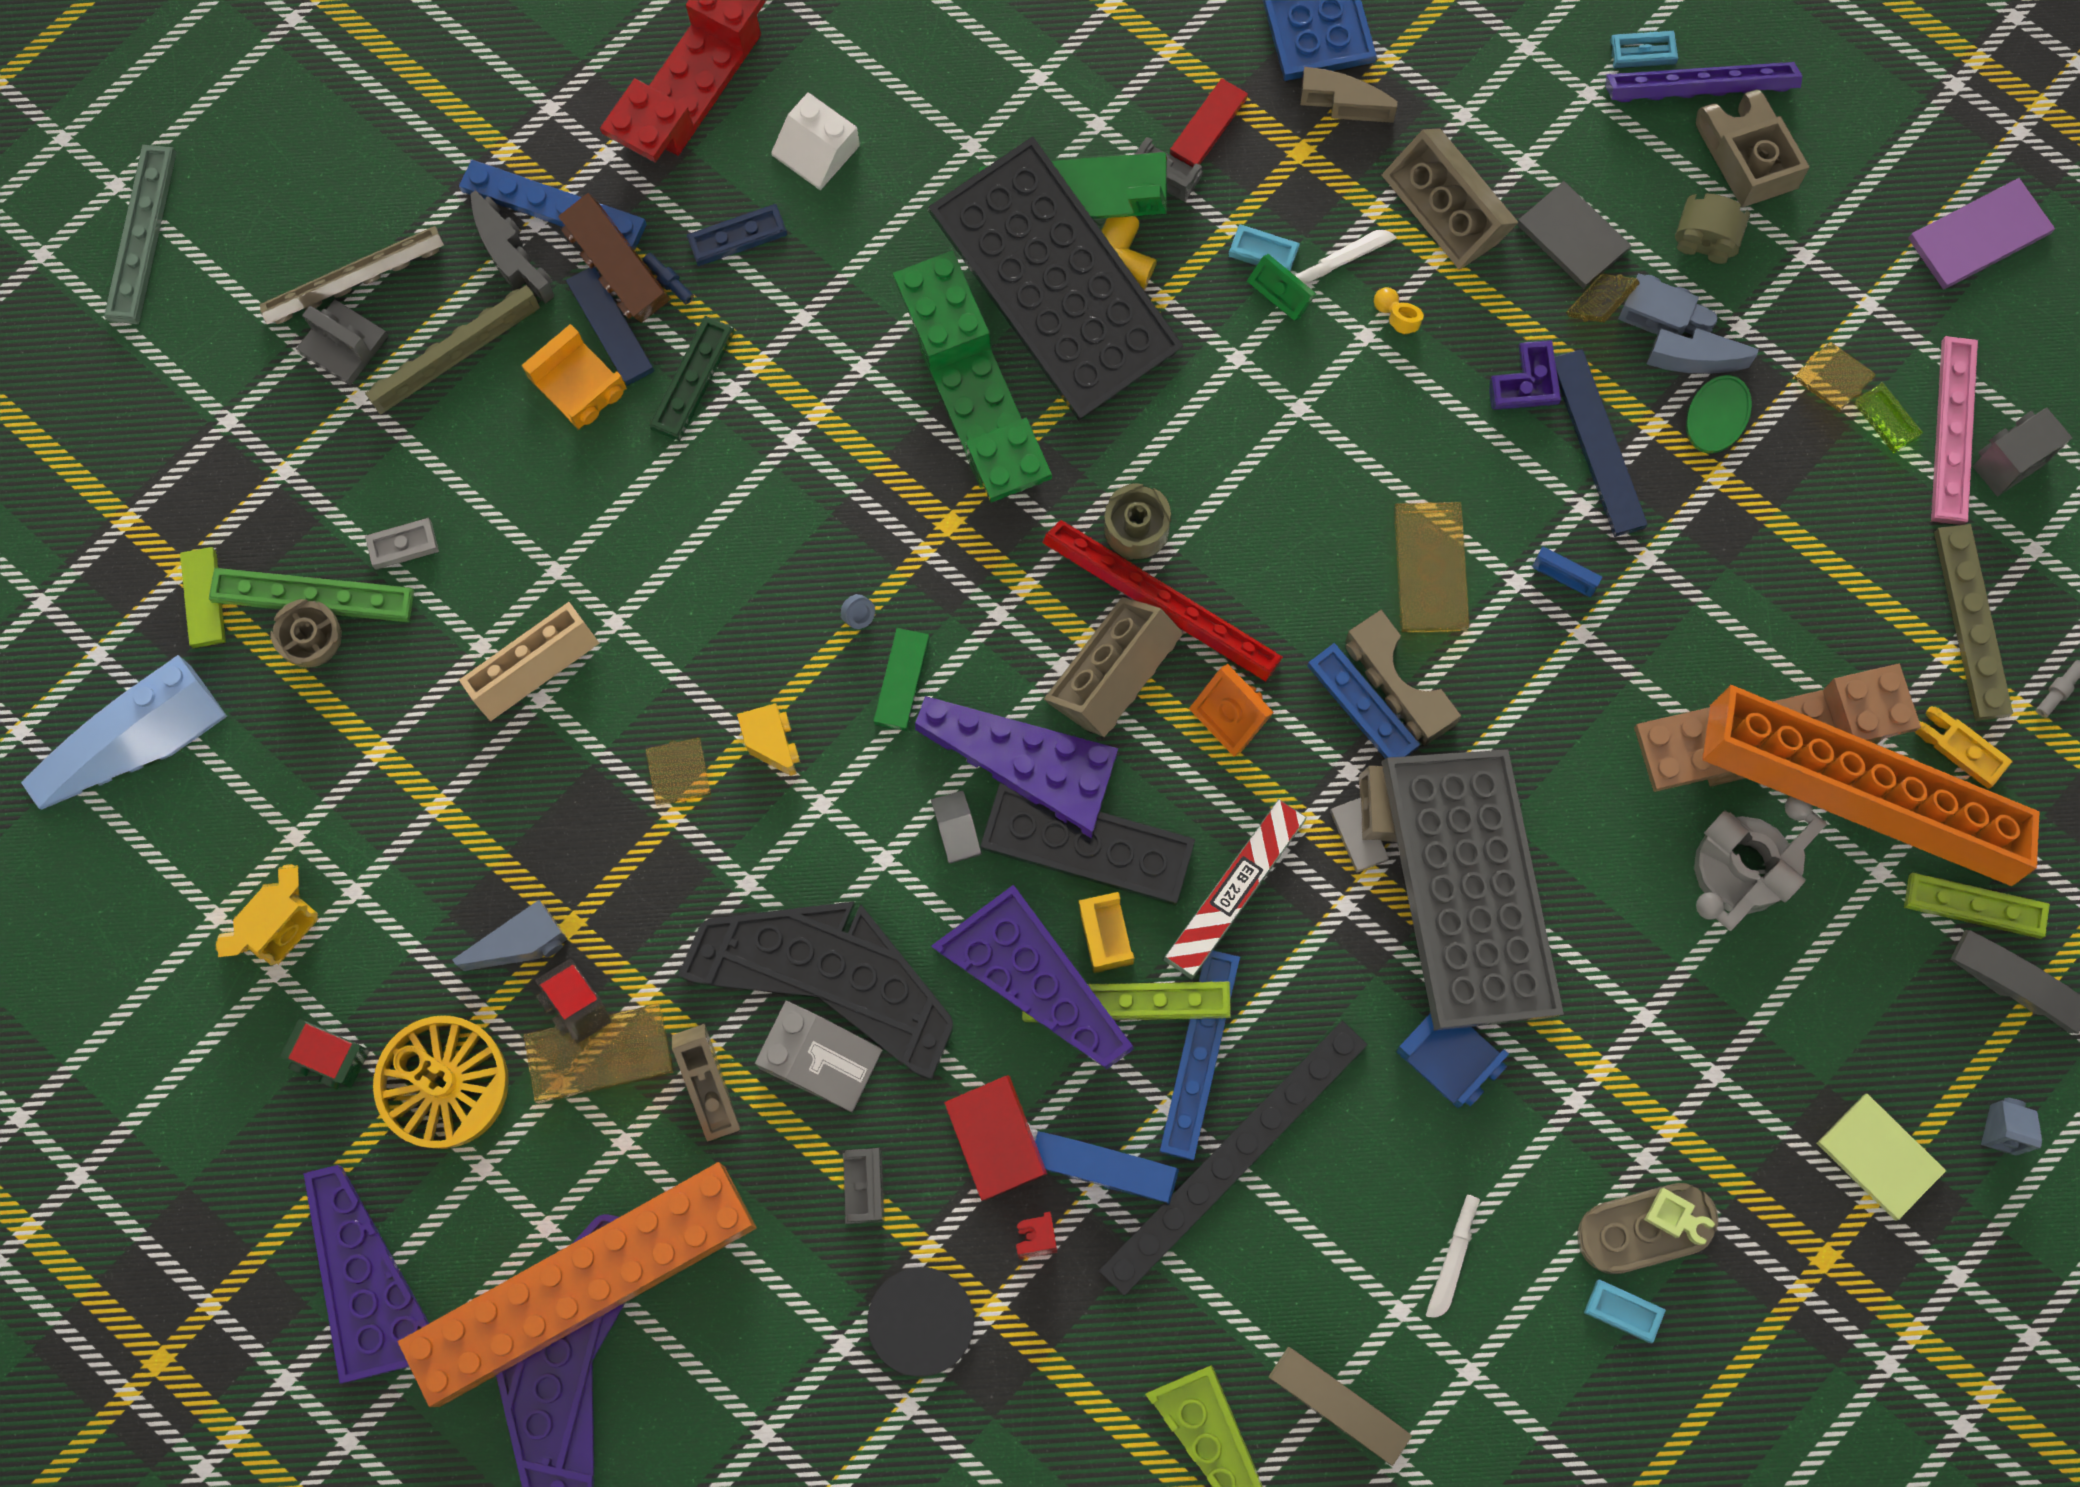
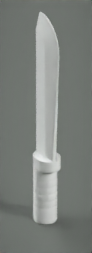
M1386 230L1373 231L1334 254L1319 260V264L1295 276L1304 284L1309 283L1350 261L1390 243L1397 237Z
M1471 1195L1466 1196L1453 1232L1450 1247L1427 1309V1317H1439L1451 1305L1467 1245L1472 1235L1469 1233L1480 1202L1479 1198Z

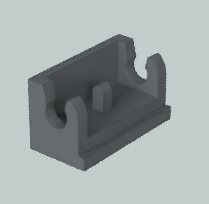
M1146 137L1134 154L1163 151L1154 147V144H1152L1153 140ZM1166 153L1167 193L1186 202L1203 175L1202 166L1196 163L1191 167Z
M880 1148L846 1150L843 1153L845 1224L885 1222L882 1151Z

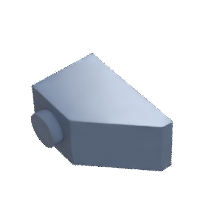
M2004 1098V1101L1991 1104L1981 1145L2015 1156L2040 1149L2042 1136L2037 1111L2025 1108V1102L2013 1098Z

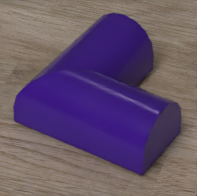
M1552 340L1520 343L1519 354L1522 373L1491 376L1489 394L1493 410L1558 405L1561 401Z

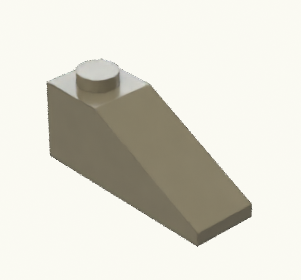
M705 1024L672 1035V1050L707 1142L739 1131L740 1126Z

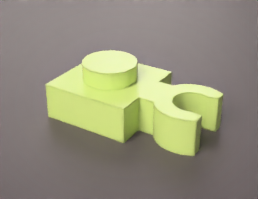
M1665 1188L1659 1190L1644 1219L1675 1238L1680 1237L1684 1230L1689 1240L1697 1245H1703L1707 1241L1697 1234V1226L1702 1224L1711 1229L1715 1225L1708 1217L1700 1216L1696 1218L1692 1216L1691 1213L1695 1205Z

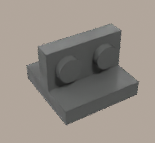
M334 299L327 310L323 309L320 312L309 306L302 316L311 327V330L296 350L308 360L351 386L389 336L385 330Z

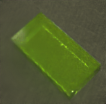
M1883 382L1857 398L1854 402V405L1893 454L1923 434Z

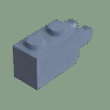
M1638 273L1618 320L1658 335L1661 329L1682 336L1683 332L1693 335L1696 328L1711 333L1718 317L1712 309L1709 310L1707 307L1697 304L1699 297L1693 295L1689 290L1662 283L1655 276Z

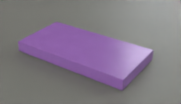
M2018 178L1913 232L1908 239L1944 290L2050 235L2055 228L2023 182Z

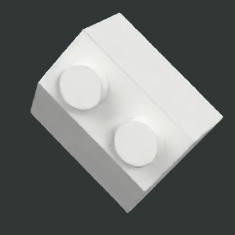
M808 92L787 115L771 153L777 160L821 190L860 146L857 127Z

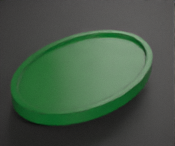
M1731 375L1716 377L1707 382L1695 395L1687 412L1686 432L1689 441L1697 450L1704 453L1721 452L1735 443L1743 433L1750 418L1752 401L1749 389L1741 379Z

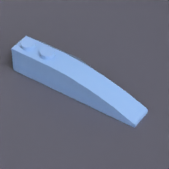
M177 655L95 714L50 753L21 783L37 807L42 810L81 794L86 788L96 784H105L112 781V778L127 771L134 772L144 768V764L157 759L163 760L174 755L225 719L227 715L192 666Z

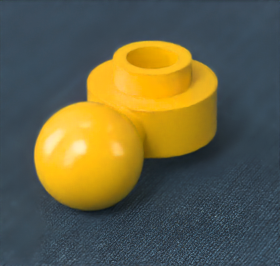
M1384 287L1376 292L1374 296L1376 309L1382 313H1390L1389 323L1397 332L1409 334L1419 330L1424 315L1418 307L1409 303H1399V295L1392 288Z

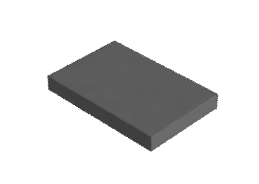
M1565 181L1518 219L1519 223L1517 226L1583 289L1626 254L1632 246Z

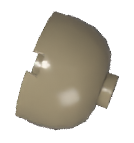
M307 599L296 600L286 604L274 618L275 624L270 636L273 646L286 661L297 666L316 667L324 664L336 654L341 644L342 630L337 617L321 602L317 603Z

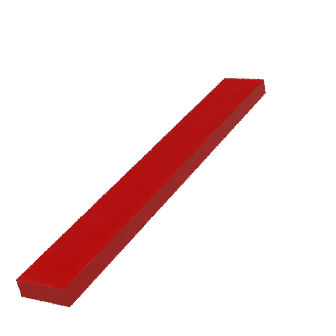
M1060 520L1045 535L1043 544L1133 600L1161 608L1178 628L1265 682L1279 666L1283 658L1281 655L1066 522Z

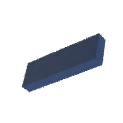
M773 204L689 233L687 238L697 265L701 266L787 236V230L777 204Z

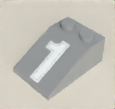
M785 1001L755 1064L760 1070L853 1113L883 1049L806 1009Z

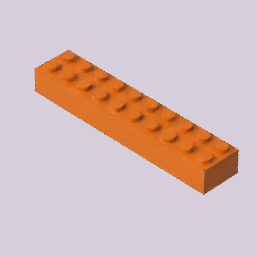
M1730 685L1710 705L1703 761L2009 886H2013L2037 868L2040 811L1733 685Z
M718 1162L397 1342L428 1406L441 1407L757 1229L725 1166Z

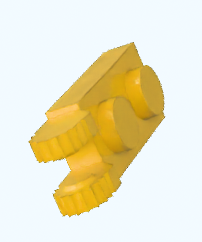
M1930 706L1925 714L1938 727L1946 729L1945 733L1941 735L1934 728H1931L1930 725L1920 722L1921 728L1914 731L1925 742L1933 744L1936 750L1987 789L1994 786L2012 763L2010 758L1960 720H1954L1937 707Z

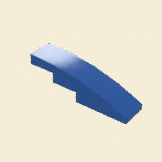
M1038 1131L1035 1143L1046 1171L1101 1185L1107 1189L1170 1204L1179 1169L1104 1147Z

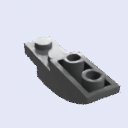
M476 190L472 192L471 204L475 224L496 268L514 290L520 288L525 283L546 304L555 296L550 286L553 281L544 269L539 267L536 270L530 264L532 259L522 248L523 244L518 236L521 230L511 218L507 217L504 220L498 214L500 209L490 197L487 196L484 199Z

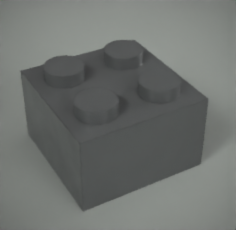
M2047 407L2036 415L2033 411L2028 412L2015 423V427L2009 431L2005 428L1989 440L1991 443L1978 452L1981 458L1972 467L1997 497L2046 465L2072 439L2071 435Z

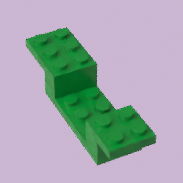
M949 251L894 272V281L918 334L920 351L979 488L984 487L992 503L1051 480V471L1027 417L1021 419L992 353L989 331L954 251Z

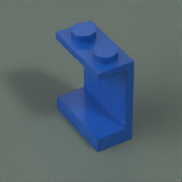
M1431 1013L1396 1050L1405 1061L1457 1109L1465 1102L1471 1106L1482 1095L1484 1091L1479 1086L1488 1077L1494 1081L1505 1070L1507 1065L1502 1061L1509 1055L1505 1049L1499 1053L1472 1027L1434 1031Z

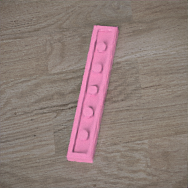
M1945 336L1941 343L1932 522L1965 525L1968 522L1978 340Z

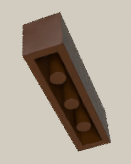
M585 194L558 216L565 225L561 228L564 235L572 244L576 241L583 249L579 253L591 269L596 266L602 274L598 280L610 294L612 292L617 294L621 300L617 305L628 319L633 316L642 323L671 300L621 231L591 194Z

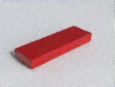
M1221 78L1170 148V155L1191 167L1196 163L1200 165L1245 103L1248 93Z

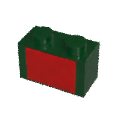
M298 1019L280 1057L290 1061L289 1069L305 1076L311 1070L321 1075L318 1082L338 1090L340 1084L352 1088L370 1050Z

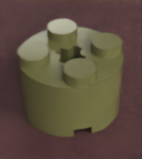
M1697 194L1691 195L1686 200L1675 234V239L1678 242L1677 249L1689 255L1696 252L1706 254L1710 261L1724 264L1729 257L1738 254L1750 212L1746 210L1743 213L1740 211L1741 204L1725 196L1705 194L1704 199L1695 200Z
M1129 484L1116 490L1110 497L1104 514V533L1110 547L1126 560L1144 559L1159 552L1168 541L1171 521L1169 503L1160 491L1155 488L1145 487L1143 484ZM1136 519L1137 522L1141 524H1137L1136 522L1132 523V520Z

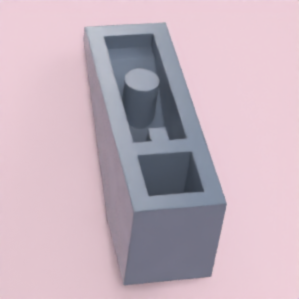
M538 900L452 960L463 971L535 960L543 956L550 957L563 947L561 943L568 938L546 906Z

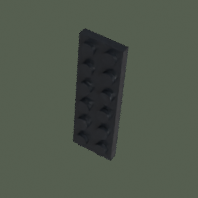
M999 784L981 842V850L1177 906L1195 844L1194 838L1099 812L1092 838L1083 834L1081 832L1082 829L1068 820L1065 823L1057 818L1055 812L1040 803L1034 804L1004 784Z

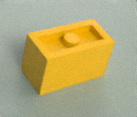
M1119 892L1079 900V911L1093 972L1096 973L1134 964V955L1131 952Z

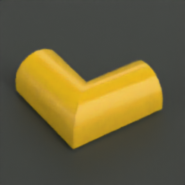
M1135 216L1107 218L1101 230L1145 291L1156 267L1157 260L1129 249L1139 228V220Z

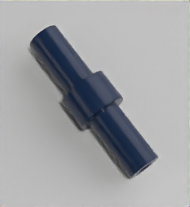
M652 253L645 255L642 261L657 276V281L666 290H671L685 305L689 304L693 300L694 295L679 281V275L671 267L666 268Z

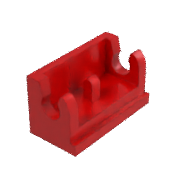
M1045 1212L1043 1217L1023 1220L1017 1225L1018 1233L1026 1234V1239L1029 1240L1016 1244L1019 1259L1058 1253L1051 1212Z

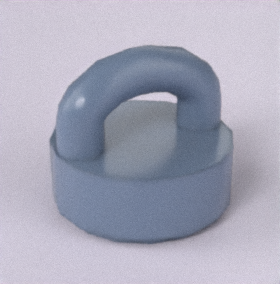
M855 594L845 600L841 608V619L854 629L867 627L875 616L874 604L863 595Z

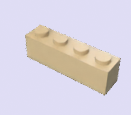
M568 602L459 679L473 702L492 721L600 643L570 602Z

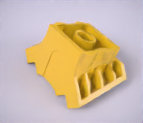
M288 864L279 867V883L263 884L260 891L234 917V932L219 934L216 941L218 957L239 955L241 952L250 950L259 959H264L270 965H279L319 920L317 918L318 913L299 898L298 865Z

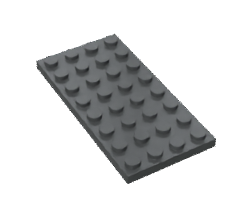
M1508 749L1390 757L1383 760L1382 767L1434 1031L1555 1018L1564 1015Z

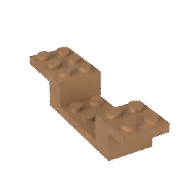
M1900 663L1834 678L1823 690L1773 701L1874 744H1878L1884 738L1914 732L1921 728ZM1710 707L1639 723L1634 727L1654 792L1703 780H1708L1711 787L1745 779V777L1703 761Z

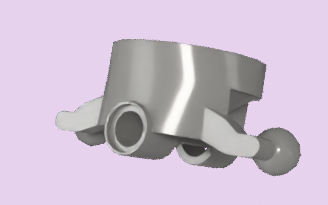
M1791 796L1785 802V812L1789 818L1797 821L1805 820L1808 823V826L1790 844L1777 828L1765 821L1743 816L1736 818L1731 812L1728 813L1724 810L1704 832L1705 836L1696 850L1694 870L1699 887L1704 892L1699 896L1696 903L1699 915L1705 919H1716L1729 931H1732L1746 914L1763 911L1780 900L1784 903L1787 902L1806 881L1802 877L1805 861L1804 849L1827 825L1823 819L1812 811L1813 806ZM1736 845L1750 846L1759 852L1766 866L1763 877L1758 875L1759 871L1750 870L1745 867L1740 855L1733 853L1732 849Z

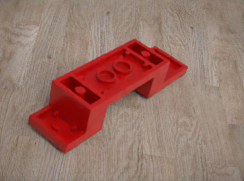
M688 0L686 8L691 26L649 86L634 78L600 127L602 134L655 163L665 149L679 156L760 38L761 31L757 14L767 0Z

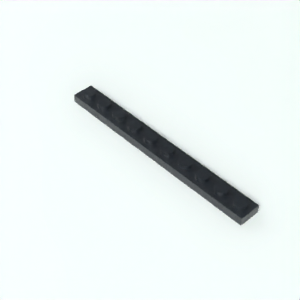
M1342 1020L1172 1195L1170 1204L1164 1203L1109 1259L1099 1272L1125 1296L1368 1044Z

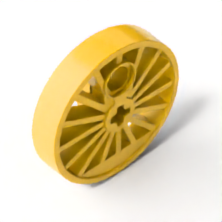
M453 1016L428 1017L402 1029L384 1048L374 1073V1099L383 1121L400 1138L414 1145L426 1148H453L478 1138L495 1122L507 1097L508 1070L499 1047L479 1026L465 1019ZM451 1026L443 1057L439 1027ZM461 1028L472 1031L454 1057ZM427 1030L430 1031L433 1057L428 1054L417 1036ZM482 1038L489 1047L464 1062L476 1043ZM410 1040H411L412 1044L414 1045V1046H404V1045H405L408 1041H410ZM418 1055L420 1058L419 1066L414 1071L408 1072L406 1068L408 1059ZM494 1055L497 1067L467 1073ZM392 1062L395 1070L390 1069ZM388 1076L409 1080L414 1084L386 1090ZM494 1076L487 1087L465 1083ZM438 1077L443 1078L446 1082L443 1088L435 1082ZM461 1090L482 1095L476 1102L462 1093ZM418 1093L391 1111L388 1099ZM457 1098L466 1103L467 1105H469L470 1107H472L468 1115L463 1110ZM422 1103L403 1129L396 1119ZM451 1106L462 1122L455 1133ZM430 1110L424 1138L414 1137L412 1134ZM440 1111H442L446 1140L433 1141Z

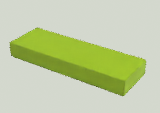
M213 547L181 552L180 559L189 645L192 648L226 643L222 604L211 603L209 600L214 568H218L216 550Z

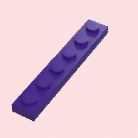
M1795 62L1606 74L1605 87L1612 100L1629 102L1639 98L1660 100L1669 96L1691 98L1699 94L1723 96L1729 92L1747 93L1756 89L1785 92L1790 88H1801L1803 76Z

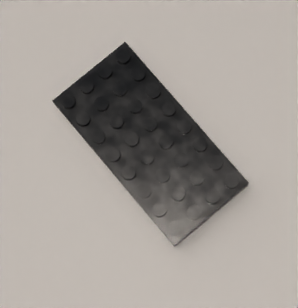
M1033 136L928 207L927 211L1078 421L1183 348V344Z

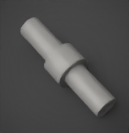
M2076 660L2063 677H2057L2049 687L2050 693L2036 709L2040 716L2047 718L2060 701H2065L2074 691V684L2080 678V660Z

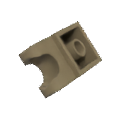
M1756 89L1744 94L1738 108L1740 117L1727 115L1718 104L1707 105L1698 110L1696 118L1697 128L1742 208L1799 188L1810 167L1781 116L1776 117L1760 90Z

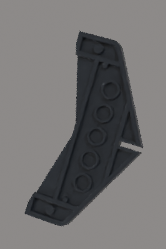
M854 901L711 918L705 920L698 928L677 975L679 978L697 985L819 997L916 1075L931 1081L933 1080L953 1032L952 1018L861 904L848 933L844 932V929L855 906Z

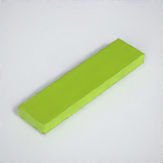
M1917 873L1909 875L1904 908L2039 939L2045 937L2050 906L2049 903Z

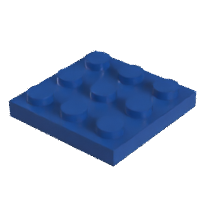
M1263 0L1284 81L1303 77L1304 67L1336 71L1376 62L1377 55L1361 0Z

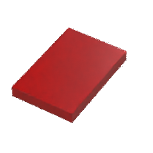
M1006 1075L944 1102L981 1201H986L1047 1175L1010 1076Z

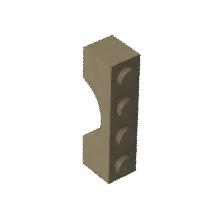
M1380 610L1348 632L1347 644L1345 646L1349 655L1355 661L1360 660L1367 669L1365 674L1370 683L1375 688L1380 687L1387 696L1385 701L1394 714L1399 713L1406 722L1405 727L1425 747L1456 726L1461 715L1442 689L1422 691L1410 687L1401 680L1393 664V651L1397 647L1401 635L1384 612Z

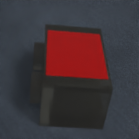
M571 958L535 979L541 992L536 995L541 1007L546 1013L551 1010L556 1016L552 1018L555 1027L562 1037L568 1034L575 1045L612 1023L604 1004Z

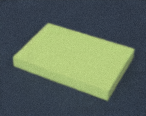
M1868 1094L1863 1095L1817 1142L1895 1221L1899 1220L1946 1172Z

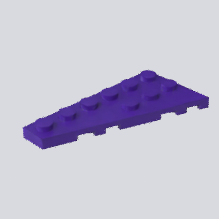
M925 696L915 722L916 731L945 749H953L967 758L969 764L976 768L980 766L993 774L992 778L1034 804L1040 803L1055 812L1057 818L1065 823L1067 820L1081 828L1083 834L1092 838L1116 761L1118 748Z
M1014 885L931 946L941 955L1105 1069L1110 1068L1135 1049Z
M335 1165L303 1173L339 1383L346 1384L409 1368L397 1341L430 1323L343 1167Z

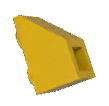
M776 703L737 714L745 746L749 754L790 776L797 774L794 764L800 762L795 743L788 744L786 732L791 731L787 713H780Z

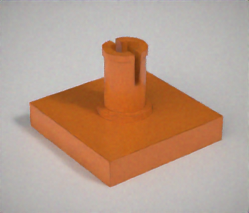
M1226 664L1218 670L1190 706L1189 710L1235 757L1245 749L1274 712L1263 701L1260 691L1255 693L1257 688L1249 686L1229 664Z

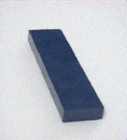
M589 267L566 279V282L627 387L655 371L611 294L598 280L600 275L596 268L591 269Z

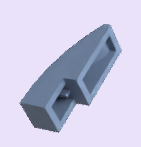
M1698 328L1695 329L1691 338L1661 329L1654 341L1646 364L1683 373L1713 374L1732 372L1749 368L1759 349Z

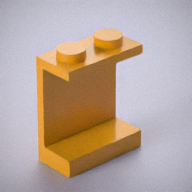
M571 324L522 364L528 379L578 430L584 425L591 424L604 407L617 402L622 397L624 390L627 389L622 376L618 372L613 373L583 343L579 332Z

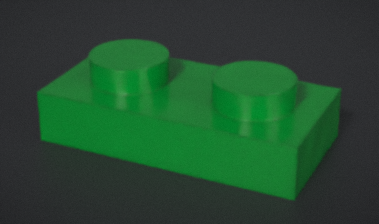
M1270 254L1264 255L1247 280L1249 284L1294 321L1301 318L1317 294Z

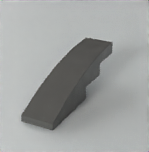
M1971 930L1964 931L1950 960L2000 996H2010L2033 1014L2045 1015L2068 1033L2079 1034L2080 994L2000 945Z

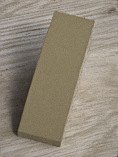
M1304 67L1300 105L1332 107V119L1394 123L1398 101L1383 91L1346 74L1326 69Z

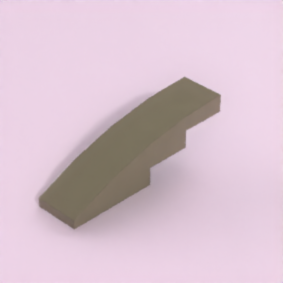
M1290 1347L1286 1349L1268 1376L1321 1417L1330 1421L1352 1439L1361 1443L1392 1466L1412 1437L1409 1432Z

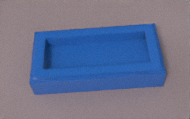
M1542 546L1532 565L1535 570L1588 597L1593 595L1602 579V576Z

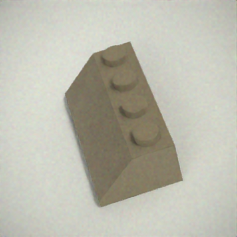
M1423 129L1382 174L1383 178L1458 269H1462L1495 247L1519 223L1441 129Z
M1122 597L1048 692L1044 700L1083 729L1105 737L1114 728L1117 720L1126 708L1135 700L1138 692L1148 679L1155 674L1157 667L1167 654L1174 649L1176 642L1183 635V632L1161 608Z

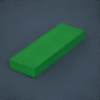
M901 628L896 629L874 717L875 725L907 731L930 639L929 634Z

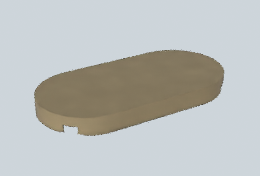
M1686 1183L1670 1184L1593 1207L1584 1215L1579 1224L1577 1233L1578 1245L1585 1260L1597 1270L1608 1274L1626 1273L1691 1255L1705 1249L1717 1231L1718 1213L1712 1199L1703 1191ZM1661 1188H1665L1695 1205L1691 1213L1692 1216L1696 1218L1700 1216L1708 1217L1715 1223L1711 1229L1702 1224H1699L1696 1228L1697 1234L1707 1240L1705 1244L1697 1245L1691 1242L1684 1230L1680 1237L1675 1238L1644 1220Z

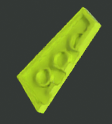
M1212 1365L1145 1394L1163 1416L1164 1421L1172 1432L1176 1434L1187 1449L1186 1451L1193 1461L1200 1467L1212 1487H1263Z

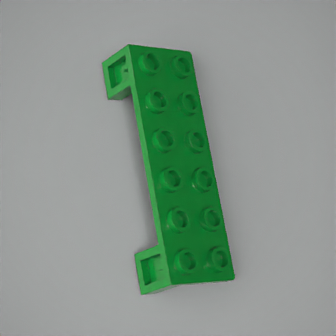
M1165 152L1051 161L1092 219L1167 213V156ZM982 166V167H980V168H979V172L982 171L983 169H985V168L988 167V166Z

